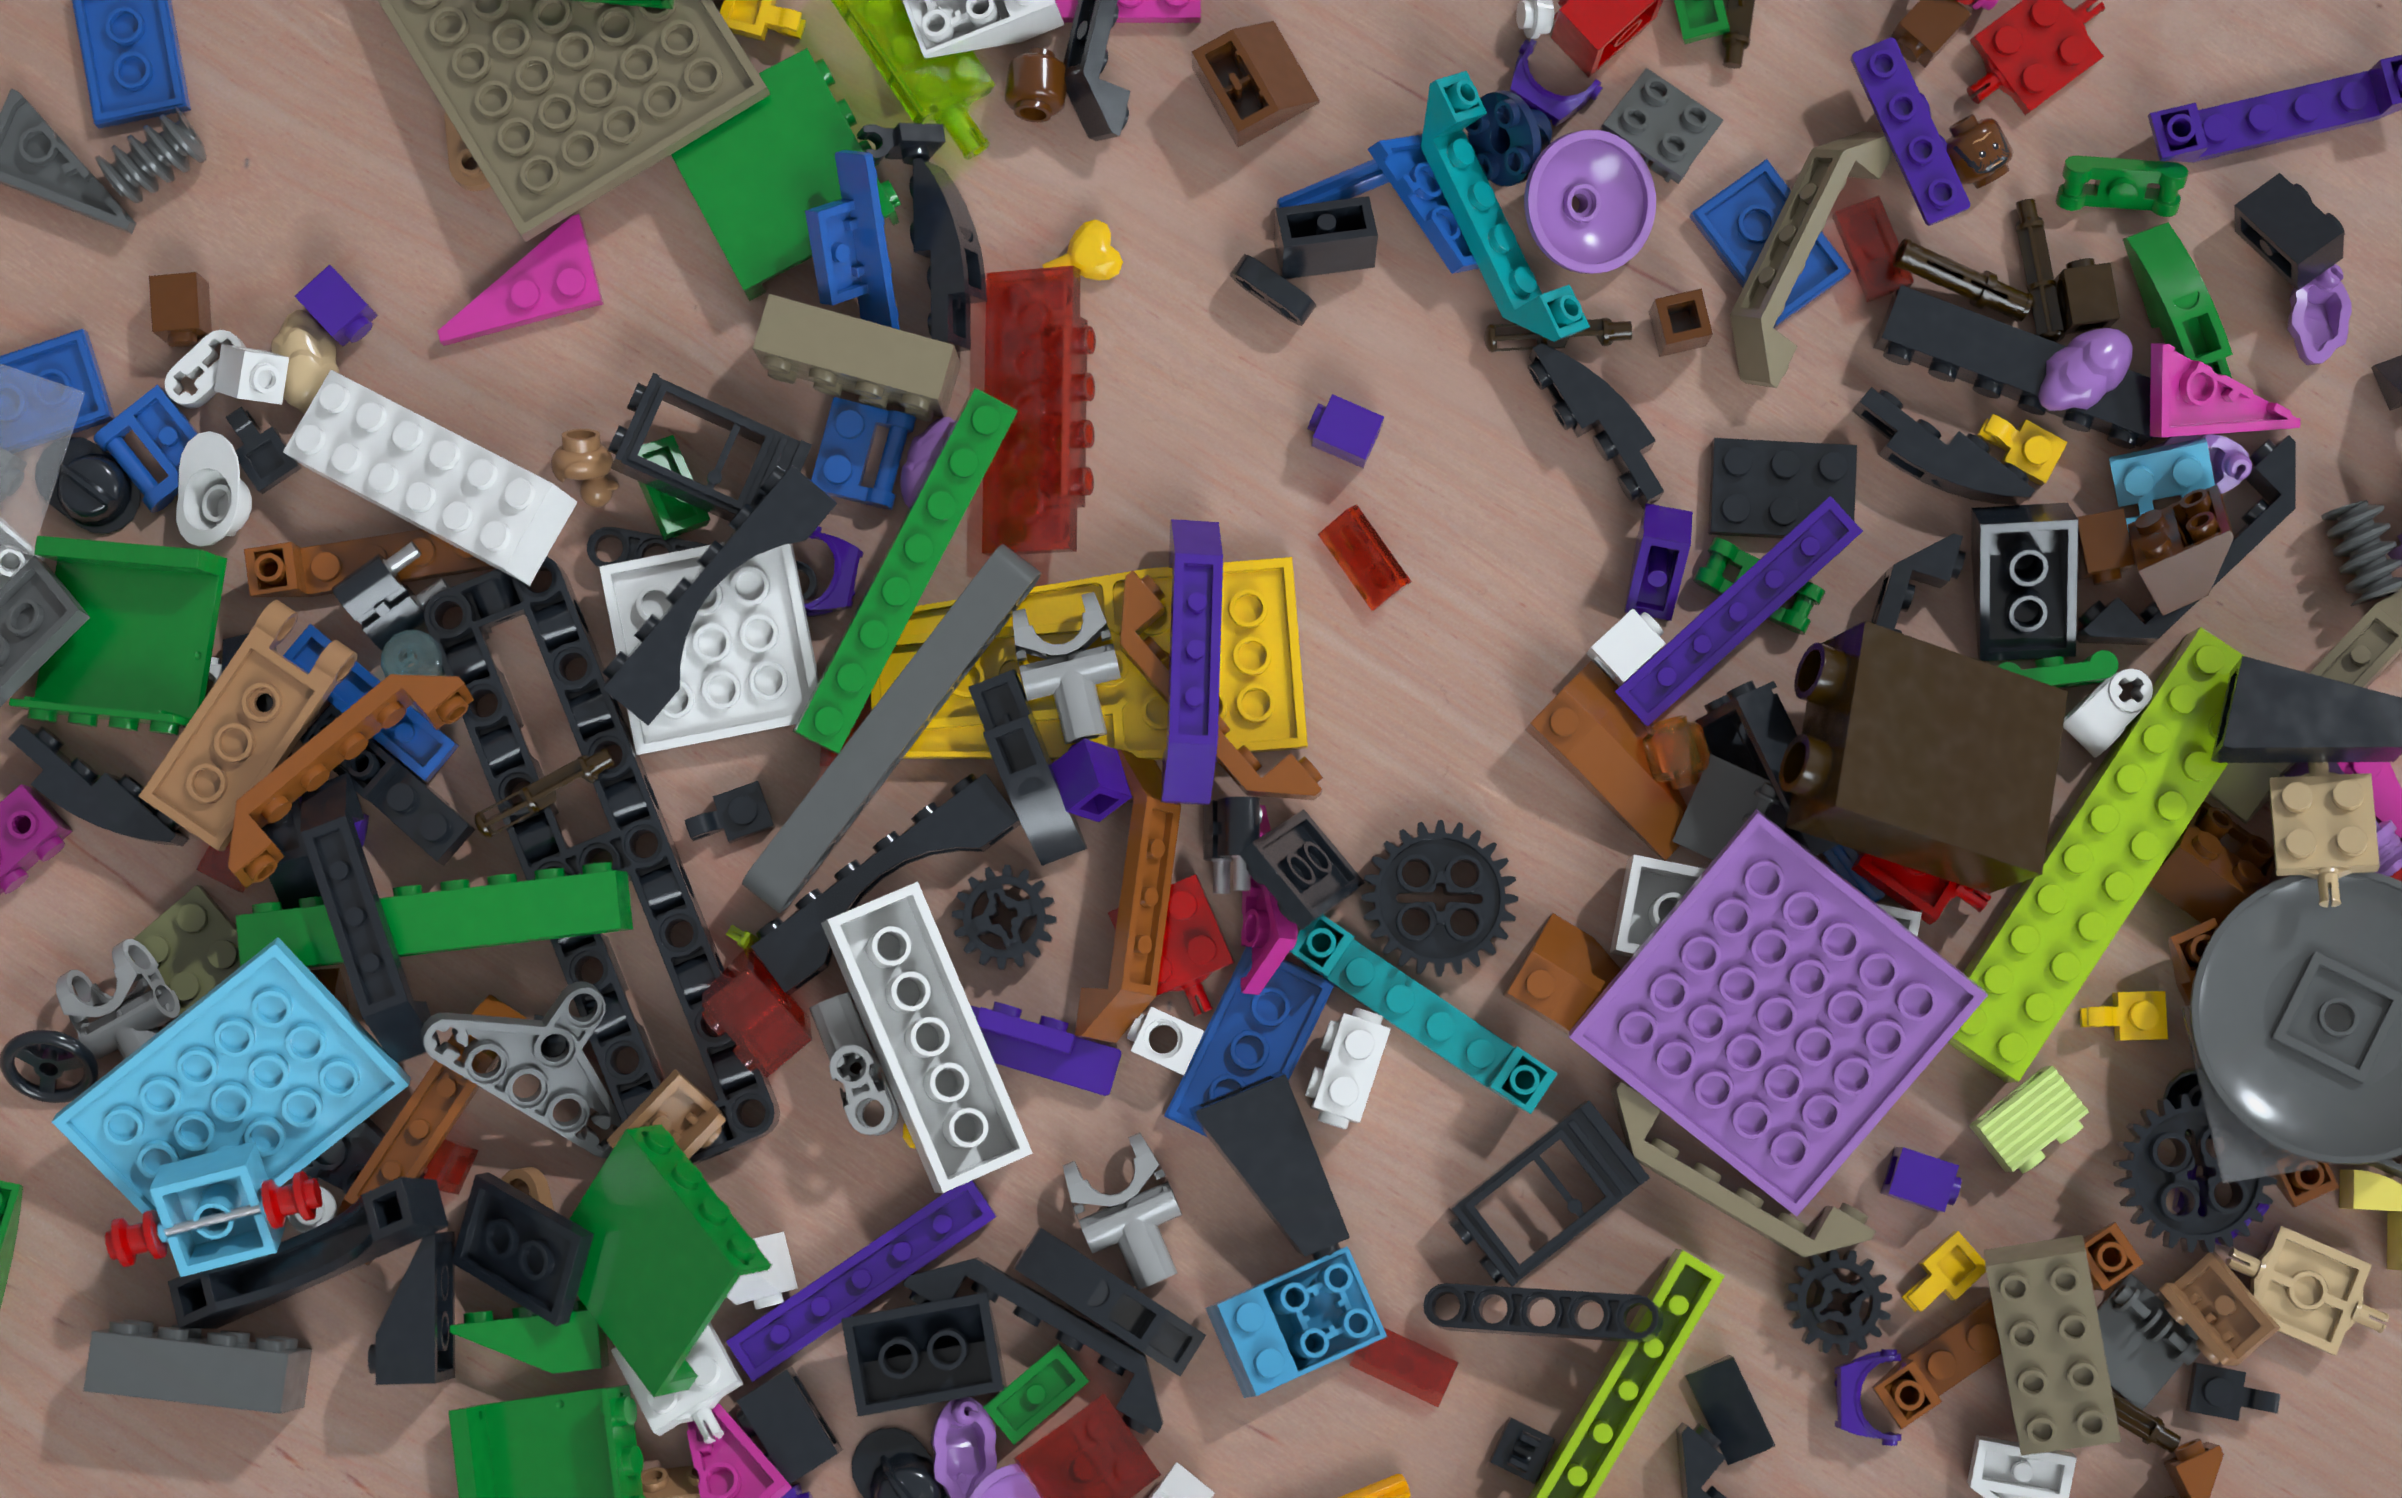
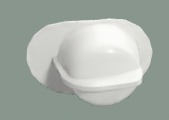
M212 431L198 433L188 441L182 452L176 508V522L180 534L188 543L205 547L214 545L225 536H235L237 531L249 519L252 510V496L248 486L240 479L238 456L233 445L223 435Z

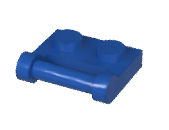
M156 385L94 435L93 440L102 451H109L144 495L142 501L149 511L156 513L167 507L178 494L181 455L188 441L195 437L198 432L164 389ZM131 430L134 431L169 475L162 482L158 483L124 441L126 434Z
M833 397L811 481L827 495L892 510L896 497L892 493L907 434L913 432L916 417L899 411H889ZM878 425L889 428L874 487L867 488L861 485Z

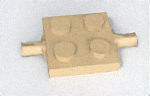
M2328 762L2308 763L2309 773L2302 776L2273 777L2269 779L2276 876L2303 875L2318 879L2319 905L2321 907H2328V889H2330L2331 907H2336L2341 904L2338 878L2351 873L2378 872L2380 863L2371 773L2337 774L2329 772Z
M2275 1226L2267 1249L2259 1259L2236 1250L2234 1247L2228 1253V1256L2245 1263L2244 1265L2227 1258L2225 1260L2229 1268L2251 1277L2250 1293L2281 1327L2277 1331L2328 1354L2337 1355L2345 1333L2355 1322L2376 1330L2378 1333H2382L2386 1328V1325L2370 1319L2369 1316L2381 1322H2388L2389 1314L2362 1304L2363 1287L2372 1267L2367 1262L2283 1226Z

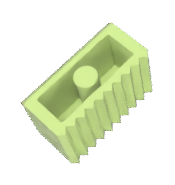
M2045 1066L2016 1087L2006 1097L2002 1098L1983 1115L1979 1116L1969 1127L2005 1172H2014L2018 1168L2024 1174L2046 1157L2041 1150L2054 1139H2057L2062 1144L2082 1130L2084 1126L2079 1120L2088 1114L2089 1111L2076 1096L2075 1092L2070 1089V1086L2064 1081L2057 1069L2053 1066Z

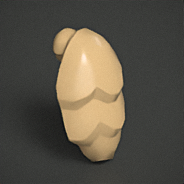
M297 309L287 315L280 332L272 340L271 352L289 357L283 398L290 405L298 408L299 411L305 414L330 370L339 373L336 364V345L334 338L319 325L318 321L309 312Z

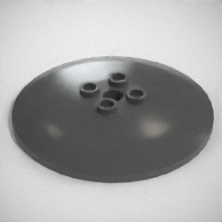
M2375 872L2351 873L2338 878L2341 904L2331 907L2330 889H2328V907H2321L2319 905L2318 879L2303 875H2290L2265 886L2241 902L2222 921L2204 948L2196 968L2190 999V1025L2198 1061L2208 1083L2226 1109L2244 1127L2278 1149L2298 1157L2330 1164L2373 1163L2402 1155V881ZM2330 1005H2342L2349 1011L2351 1023L2346 1031L2332 1030L2326 1024L2324 1015Z

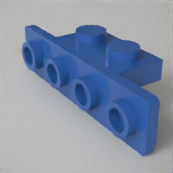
M842 150L836 152L835 160L842 199L805 210L820 304L833 306L857 297L860 318L862 320L900 330L898 322L899 312L895 302L891 277L892 267L888 257L884 231L885 222L881 212L877 171L874 166L873 156L869 152Z

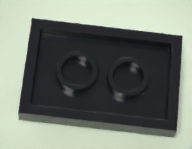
M1714 438L1711 454L1708 535L1783 539L1829 496L1854 521L1857 445Z
M1304 809L1253 841L1239 853L1246 862V869L1250 876L1259 884L1266 886L1277 900L1280 912L1289 921L1296 923L1301 930L1365 884L1363 879Z
M489 1172L476 1174L451 1263L551 1324L559 1326L570 1321L594 1234Z

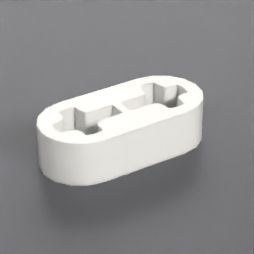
M225 330L213 331L206 335L167 373L164 384L168 396L184 408L194 409L206 404L218 393L214 389L219 360L212 364L218 357L214 349L219 344H233V346L246 348L242 340L230 331ZM204 371L194 383L198 389L195 394L190 395L187 392L180 394L184 388L180 383L182 378L187 376L193 380Z

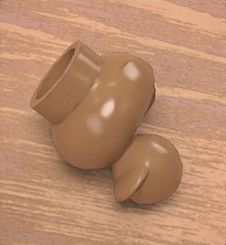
M572 429L562 433V446L556 449L551 459L552 471L560 482H564L567 478L584 480L580 486L581 498L592 507H602L607 504L612 498L613 491L619 488V484L616 481L605 477L611 471L613 458L608 449L601 445L600 432L592 429Z

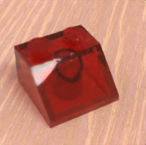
M749 947L740 952L703 993L702 1006L705 1010L701 1014L704 1020L718 1035L726 1032L738 1045L733 1049L736 1056L751 1072L758 1068L767 1078L812 1041L810 1017L790 994H786L768 969Z
M1105 1394L1087 1403L1013 1458L1041 1498H1131L1161 1475Z

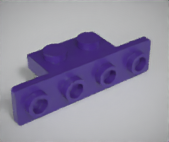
M1890 37L1854 52L1850 58L1925 224L1931 226L1967 211L1971 204L1947 153V143L1939 135L1933 123L1928 101L1919 92L1896 40Z
M994 1002L992 1010L971 1006L994 1063L1103 1096L1110 1094L1122 1055L1119 1049L1067 1033L1069 1023L1041 1015L1039 1024L1020 1019L1022 1009Z

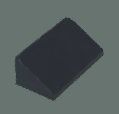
M1727 1355L1685 1375L1712 1434L1721 1441L1719 1448L1722 1455L1726 1457L1727 1465L1776 1446L1733 1356Z

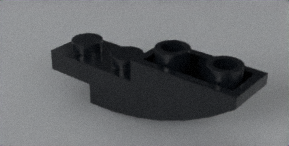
M923 158L913 159V175L909 183L910 193L913 198V222L910 226V238L914 246V252L931 259V265L927 270V282L931 290V312L927 320L928 331L931 339L953 344L956 352L971 350L970 304L987 302L986 276L977 232L967 205L947 172Z
M1542 343L1533 347L1529 356L1532 362L1528 365L1529 373L1539 389L1548 388L1556 402L1552 409L1561 426L1565 430L1572 428L1577 438L1592 429L1596 431L1597 435L1593 436V441L1601 456L1606 461L1613 459L1622 474L1617 477L1619 485L1631 502L1637 499L1643 509L1645 503L1652 504L1659 500L1664 493V489L1643 457L1644 453L1651 450L1656 440L1641 418L1623 397L1585 365Z
M1871 387L1852 410V412L1889 439L1878 455L1899 470L1925 484L1967 499L2006 505H2021L2035 491L2027 483L2029 478L2021 469L2011 463L2003 465L1989 454L1991 449L1982 439L1970 433L1965 436L1958 431L1945 444L1940 440L1941 433L1933 425L1923 419H1918L1916 422L1902 411L1904 406L1900 400L1885 390L1877 392Z
M1016 669L968 687L985 729L983 735L1021 825L1041 865L1044 866L1087 849L1075 815L1065 810L1051 765L1054 760L1049 757Z
M330 704L299 740L305 745L339 717L342 712ZM374 738L368 740V745L361 754L351 760L345 759L333 769L339 776L345 773L350 774L356 792L377 807L436 862L443 866L476 830L452 809L447 801Z
M21 724L8 738L43 769L31 785L71 814L98 827L152 843L184 846L189 840L188 837L178 830L181 826L180 824L138 797L144 787L127 774L120 778L105 772L95 782L99 774L79 757L71 761L60 751L64 743L44 726L36 730Z
M1041 1227L1038 1228L1013 1267L1039 1286L1178 1376L1182 1375L1206 1337L1204 1333Z

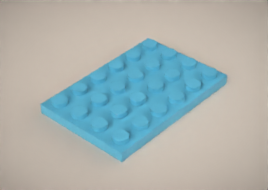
M277 937L55 1114L52 1123L143 1214L148 1210H156L149 1189L160 1165L254 1141L256 1142L268 1180L273 1179L279 1187L293 1177L294 1173L300 1172L409 1086L411 1077L397 1062L387 1055L383 1047Z

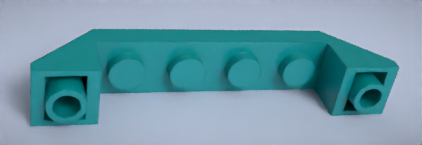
M1463 71L1436 79L1429 86L1421 149L1502 317L1553 342L1588 329L1590 325L1570 284L1542 294L1536 278L1516 240L1515 234L1510 228L1497 201L1494 190L1490 186L1474 149L1463 130L1487 114L1468 72Z
M1324 915L1303 930H1300L1296 945L1289 951L1323 978L1335 984L1336 987L1376 1014L1383 1016V1019L1485 1088L1529 1114L1533 1112L1558 1073L1518 1046L1513 1047L1360 944L1354 939L1355 936Z

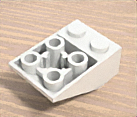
M902 0L924 59L1020 43L1065 25L1055 0Z

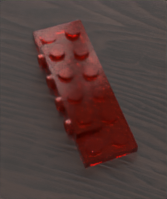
M1075 266L986 273L984 392L1018 410L983 477L982 554L991 556L1002 544L1018 555L1077 552V508L1085 507V496L1091 495L1094 489L1093 472L1090 467H1086V448H1092L1095 432L1092 422L1086 420L1087 401H1092L1095 396L1094 378L1091 373H1087V355L1093 354L1095 351L1096 336L1093 328L1088 326V320L1080 317L1081 270Z

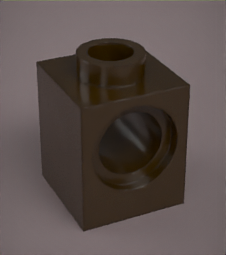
M2093 258L2071 261L2066 264V269H2063L2055 277L2057 297L2066 334L2110 328L2120 319L2110 262L2095 264Z

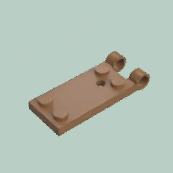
M277 599L273 600L262 611L253 629L138 796L218 851H224L232 839L236 800L287 759L335 686L341 683L349 674L358 656L356 652L338 640H334L320 654L310 673L282 656L274 648L292 631L297 622L298 613ZM262 694H269L273 699V706L267 712H261L257 708V699Z

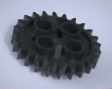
M1443 820L1437 821L1434 833L1430 834L1423 822H1419L1417 824V837L1413 839L1404 829L1400 830L1399 839L1402 845L1398 848L1386 841L1383 847L1389 858L1385 860L1373 856L1371 863L1380 871L1379 875H1365L1363 881L1375 887L1374 892L1361 896V901L1374 904L1375 908L1363 916L1364 921H1378L1379 927L1374 930L1370 937L1377 939L1386 936L1389 941L1382 953L1386 955L1397 948L1401 952L1398 966L1402 967L1412 958L1416 960V974L1419 975L1424 971L1427 963L1433 964L1436 977L1442 976L1445 964L1449 963L1456 975L1462 974V960L1467 959L1475 968L1479 967L1481 964L1477 952L1482 950L1486 954L1494 956L1497 952L1490 942L1492 937L1503 941L1509 937L1499 927L1500 923H1511L1516 920L1513 914L1504 910L1505 905L1518 901L1517 896L1505 893V887L1514 883L1516 877L1501 876L1500 870L1506 866L1509 860L1503 858L1493 861L1490 856L1497 844L1493 842L1483 849L1478 846L1481 831L1479 830L1474 832L1469 839L1462 837L1463 823L1460 822L1456 825L1452 834L1446 833ZM1414 861L1423 864L1428 870V882L1421 887L1408 885L1402 876L1404 865ZM1465 862L1473 866L1477 875L1475 884L1467 888L1454 884L1450 874L1453 865ZM1436 886L1443 887V893L1447 896L1480 895L1482 902L1479 904L1449 902L1444 906L1443 911L1440 912L1436 911V906L1433 902L1400 903L1396 897L1398 894L1431 895L1435 891ZM1408 910H1420L1426 915L1429 924L1424 934L1415 936L1405 931L1402 926V917ZM1466 910L1473 914L1477 924L1473 934L1460 936L1453 931L1450 920L1454 912Z
M2197 1093L2192 1105L2187 1094H2176L2175 1108L2167 1099L2157 1100L2158 1115L2150 1109H2142L2140 1114L2145 1125L2128 1124L2126 1126L2135 1137L2133 1142L2118 1141L2117 1146L2127 1152L2128 1156L2127 1160L2113 1161V1166L2126 1170V1177L2115 1181L2114 1186L2128 1188L2130 1193L2119 1202L2120 1205L2124 1207H2137L2138 1210L2133 1214L2130 1221L2132 1224L2138 1225L2148 1221L2149 1224L2145 1232L2147 1238L2154 1239L2164 1232V1247L2174 1248L2180 1239L2182 1251L2193 1253L2198 1241L2203 1252L2211 1253L2214 1252L2215 1238L2222 1246L2232 1247V1231L2240 1236L2248 1237L2251 1234L2245 1221L2248 1219L2255 1222H2263V1216L2256 1209L2257 1204L2273 1203L2269 1196L2262 1193L2263 1186L2277 1184L2276 1179L2264 1175V1168L2277 1163L2276 1159L2265 1158L2261 1155L2260 1151L2265 1149L2269 1143L2262 1139H2254V1133L2244 1127L2230 1112L2226 1113L2227 1109L2219 1098H2216L2212 1105L2209 1106L2208 1094ZM2187 1129L2192 1132L2190 1145L2185 1139V1131ZM2214 1131L2220 1134L2224 1142L2222 1153L2216 1158L2211 1157L2206 1149V1140ZM2164 1139L2171 1140L2176 1148V1156L2169 1165H2164L2157 1155L2159 1144ZM2195 1166L2202 1167L2203 1175L2195 1177V1180L2188 1179L2187 1170H2192ZM2225 1180L2232 1189V1197L2226 1206L2221 1207L2215 1200L2214 1190L2218 1183ZM2173 1188H2178L2184 1196V1205L2176 1214H2172L2166 1205L2167 1194ZM2200 1201L2205 1207V1214L2203 1216L2198 1214Z

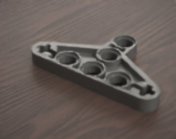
M585 981L569 984L562 990L542 1020L446 1012L432 1015L424 1022L421 1029V1040L426 1052L433 1059L600 1158L609 1157L613 1148L610 1147L607 1139L605 1138L599 1144V1138L595 1131L586 1126L589 1117L595 1125L605 1130L613 1124L612 1129L614 1132L622 1124L614 1103L582 1051V1048L602 1021L606 1011L603 996L593 984ZM579 994L592 995L595 999V1007L589 1015L577 1018L569 1013V1004L575 996ZM449 1027H453L451 1032L454 1038L466 1046L462 1056L458 1048L448 1042H443L440 1047H437V1040L433 1035L437 1029L441 1032H446ZM552 1034L563 1035L567 1039V1047L560 1056L549 1058L541 1053V1044L547 1036ZM468 1035L477 1038L468 1044ZM482 1050H492L499 1055L497 1067L489 1073H478L472 1068L474 1056ZM524 1074H531L539 1079L538 1090L527 1098L516 1096L513 1093L515 1080ZM571 1098L579 1103L578 1114L572 1120L561 1122L553 1117V1109L559 1101ZM590 1108L596 1110L597 1112L592 1113L590 1115Z

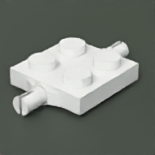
M709 1322L686 1357V1361L698 1375L689 1390L653 1397L618 1349L615 1347L611 1350L653 1433L661 1436L680 1423L695 1421L705 1444L715 1442L714 1436L720 1439L724 1435L711 1410L715 1408L722 1397L743 1385V1382L711 1322Z

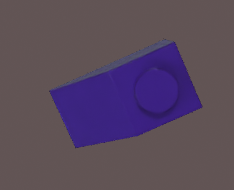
M1645 503L1635 545L1625 613L1634 609L1639 615L1646 612L1653 618L1672 620L1691 546L1692 511Z

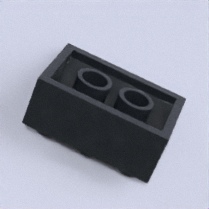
M988 1292L841 1318L858 1417L1003 1391L1007 1387L999 1337Z

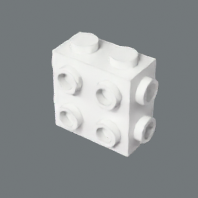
M1355 1008L1352 1015L1343 1013L1339 1023L1332 1020L1329 1022L1320 1050L1329 1052L1324 1069L1318 1067L1313 1069L1305 1096L1314 1098L1311 1109L1320 1111L1318 1121L1342 1129H1347L1349 1121L1360 1123L1391 1029L1381 1025L1383 1016Z

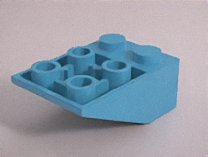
M1348 1246L1335 1251L1330 1256L1327 1255L1205 1308L1244 1398L1263 1394L1387 1337Z

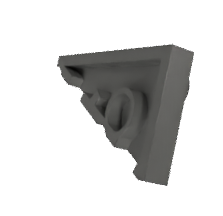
M11 89L0 113V183L132 234L137 223L26 98L17 90Z

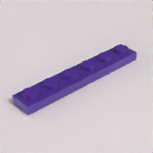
M1829 496L1614 692L1648 727L1859 536L1863 530Z
M974 1180L953 1188L728 1339L726 1343L751 1381L754 1382L842 1322L841 1318L852 1316L905 1280L908 1276H911L995 1219L997 1215Z

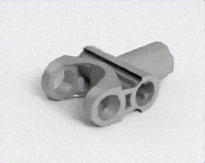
M1094 592L1081 595L1085 608V613H1082V627L1073 640L1064 644H1051L1043 641L1036 634L1033 626L1029 625L1025 608L1012 612L1018 664L1019 661L1028 660L1026 653L1046 659L1019 666L1027 701L1054 695L1065 744L1078 743L1084 738L1092 740L1107 734L1096 684L1121 678L1113 643L1086 650L1100 636L1102 641L1112 639Z
M126 939L113 947L112 958L116 967L114 973L117 979L114 996H109L101 991L96 983L92 984L90 979L79 970H70L60 976L56 983V993L64 1015L69 1016L78 1032V1040L90 1049L96 1059H101L116 1050H119L123 1059H126L159 1032V1026L176 1018L180 1012L177 995L174 990H171L165 984L161 973L157 969L159 964L144 945L133 939ZM138 981L134 990L126 995L132 983ZM148 985H150L152 989L144 993ZM90 1017H100L91 1023L88 1021Z
M850 992L817 1003L810 1007L809 1010L830 1060L829 1068L832 1080L841 1081L844 1084L846 1092L844 1093L840 1088V1094L849 1122L855 1130L862 1134L875 1136L887 1134L898 1123L899 1108L884 1074L881 1072L882 1079H879L877 1076L878 1067L881 1064L876 1053L872 1050ZM859 1062L862 1065L859 1074L851 1072L850 1067L852 1063ZM873 1100H878L884 1107L885 1112L884 1119L876 1127L869 1126L864 1119L865 1107Z
M1137 1133L1128 1137L1136 1156L1133 1159L1135 1165L1134 1179L1129 1187L1121 1193L1108 1195L1092 1188L1087 1179L1083 1180L1075 1161L1063 1165V1170L1076 1216L1085 1211L1083 1204L1108 1206L1082 1219H1079L1077 1216L1091 1252L1095 1253L1118 1243L1137 1290H1140L1177 1274L1158 1225L1177 1218L1182 1213L1169 1182L1138 1194L1153 1173L1156 1180L1166 1175L1163 1169L1155 1172L1160 1164L1141 1133Z

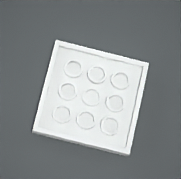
M792 543L781 545L754 556L729 573L711 591L696 613L685 640L680 664V689L649 726L628 710L636 755L797 724L819 682ZM710 545L599 567L616 654L622 651L628 656L640 642L634 637V634L651 614L660 619L672 604L665 598L683 577L691 582L702 570L703 567L697 563V560Z

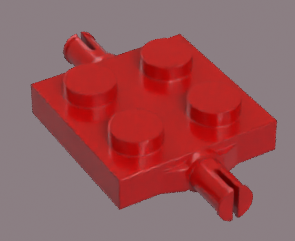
M2022 0L1969 40L1983 58L1987 74L1973 85L1967 87L1968 95L1971 96L1985 86L1986 88L1972 98L1975 103L1980 104L1981 101L1997 89H2000L2011 96L2024 115H2027L2104 57L2088 36L2084 25L2105 10L2104 3H2099L2087 12L2086 9L2098 0H2085L2074 9L2066 5L2062 0Z
M1861 852L1851 870L1906 909L1921 912V919L1929 925L1938 920L1947 903L1956 896L1979 913L1987 906L1988 901L1991 899V895L1863 852Z
M1194 874L1171 884L1156 997L1169 991H1184L1194 1017L1203 1014L1196 996H1198L1204 1012L1213 1009L1202 982L1213 972L1234 964L1235 961L1197 874ZM1119 908L1108 912L1115 931Z

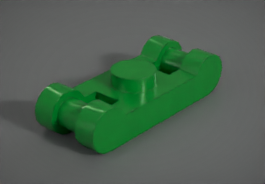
M2071 156L2065 160L2062 176L2066 180L2064 184L2059 186L2055 202L2060 208L2069 211H2077L2083 206L2149 210L2158 216L2172 217L2178 213L2181 202L2178 191L2185 187L2189 171L2184 165L2176 162ZM2090 179L2095 180V184H2086V183H2087ZM2148 183L2159 184L2160 188H2147Z
M1714 537L1708 548V552L1711 555L1705 567H1699L1693 581L1720 596L1760 559L1740 550L1729 541ZM1727 564L1740 569L1734 582L1722 576ZM1808 581L1793 594L1796 599L1790 610L1780 606L1767 619L1794 633L1805 635L1811 623L1808 616L1814 605H1820L1825 595V590Z
M2100 650L2079 663L2064 664V657L2059 656L2035 660V668L2021 670L2013 662H2004L1997 666L2062 689L2095 685L2103 682L2116 673L2118 660L2112 652Z

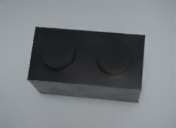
M2281 173L2234 205L2235 232L2296 290L2301 289L2343 259L2345 231L2340 221L2331 213L2324 214L2312 203L2310 195L2300 184L2295 183L2293 185Z
M1370 197L1275 208L1273 241L1281 277L1291 279L1375 268L1378 233Z
M793 1367L784 1370L737 1400L741 1410L736 1413V1416L742 1428L750 1438L756 1435L759 1437L767 1451L764 1453L765 1457L789 1484L843 1450Z

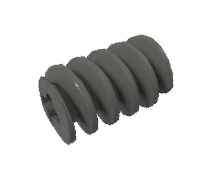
M177 107L175 109L179 121L176 123L164 114L159 116L163 130L160 133L147 124L143 126L146 142L142 143L134 136L129 135L127 137L131 150L129 153H125L119 147L113 145L111 147L115 160L113 163H109L100 155L95 157L100 169L121 197L126 196L133 202L140 203L143 201L140 186L151 193L159 191L156 175L167 183H171L175 180L172 165L183 173H187L191 170L188 155L198 162L206 161L207 156L200 137Z
M2367 500L2345 505L2321 515L2323 521H2338L2336 525L2326 532L2328 538L2344 539L2341 544L2332 550L2334 556L2350 557V560L2339 568L2340 574L2356 575V578L2345 586L2346 592L2362 593V596L2354 601L2351 606L2391 595L2402 588V577L2392 576V572L2402 565V559L2386 558V554L2397 546L2396 541H2381L2379 537L2391 528L2390 523H2376L2373 519L2385 510L2384 505L2368 504Z

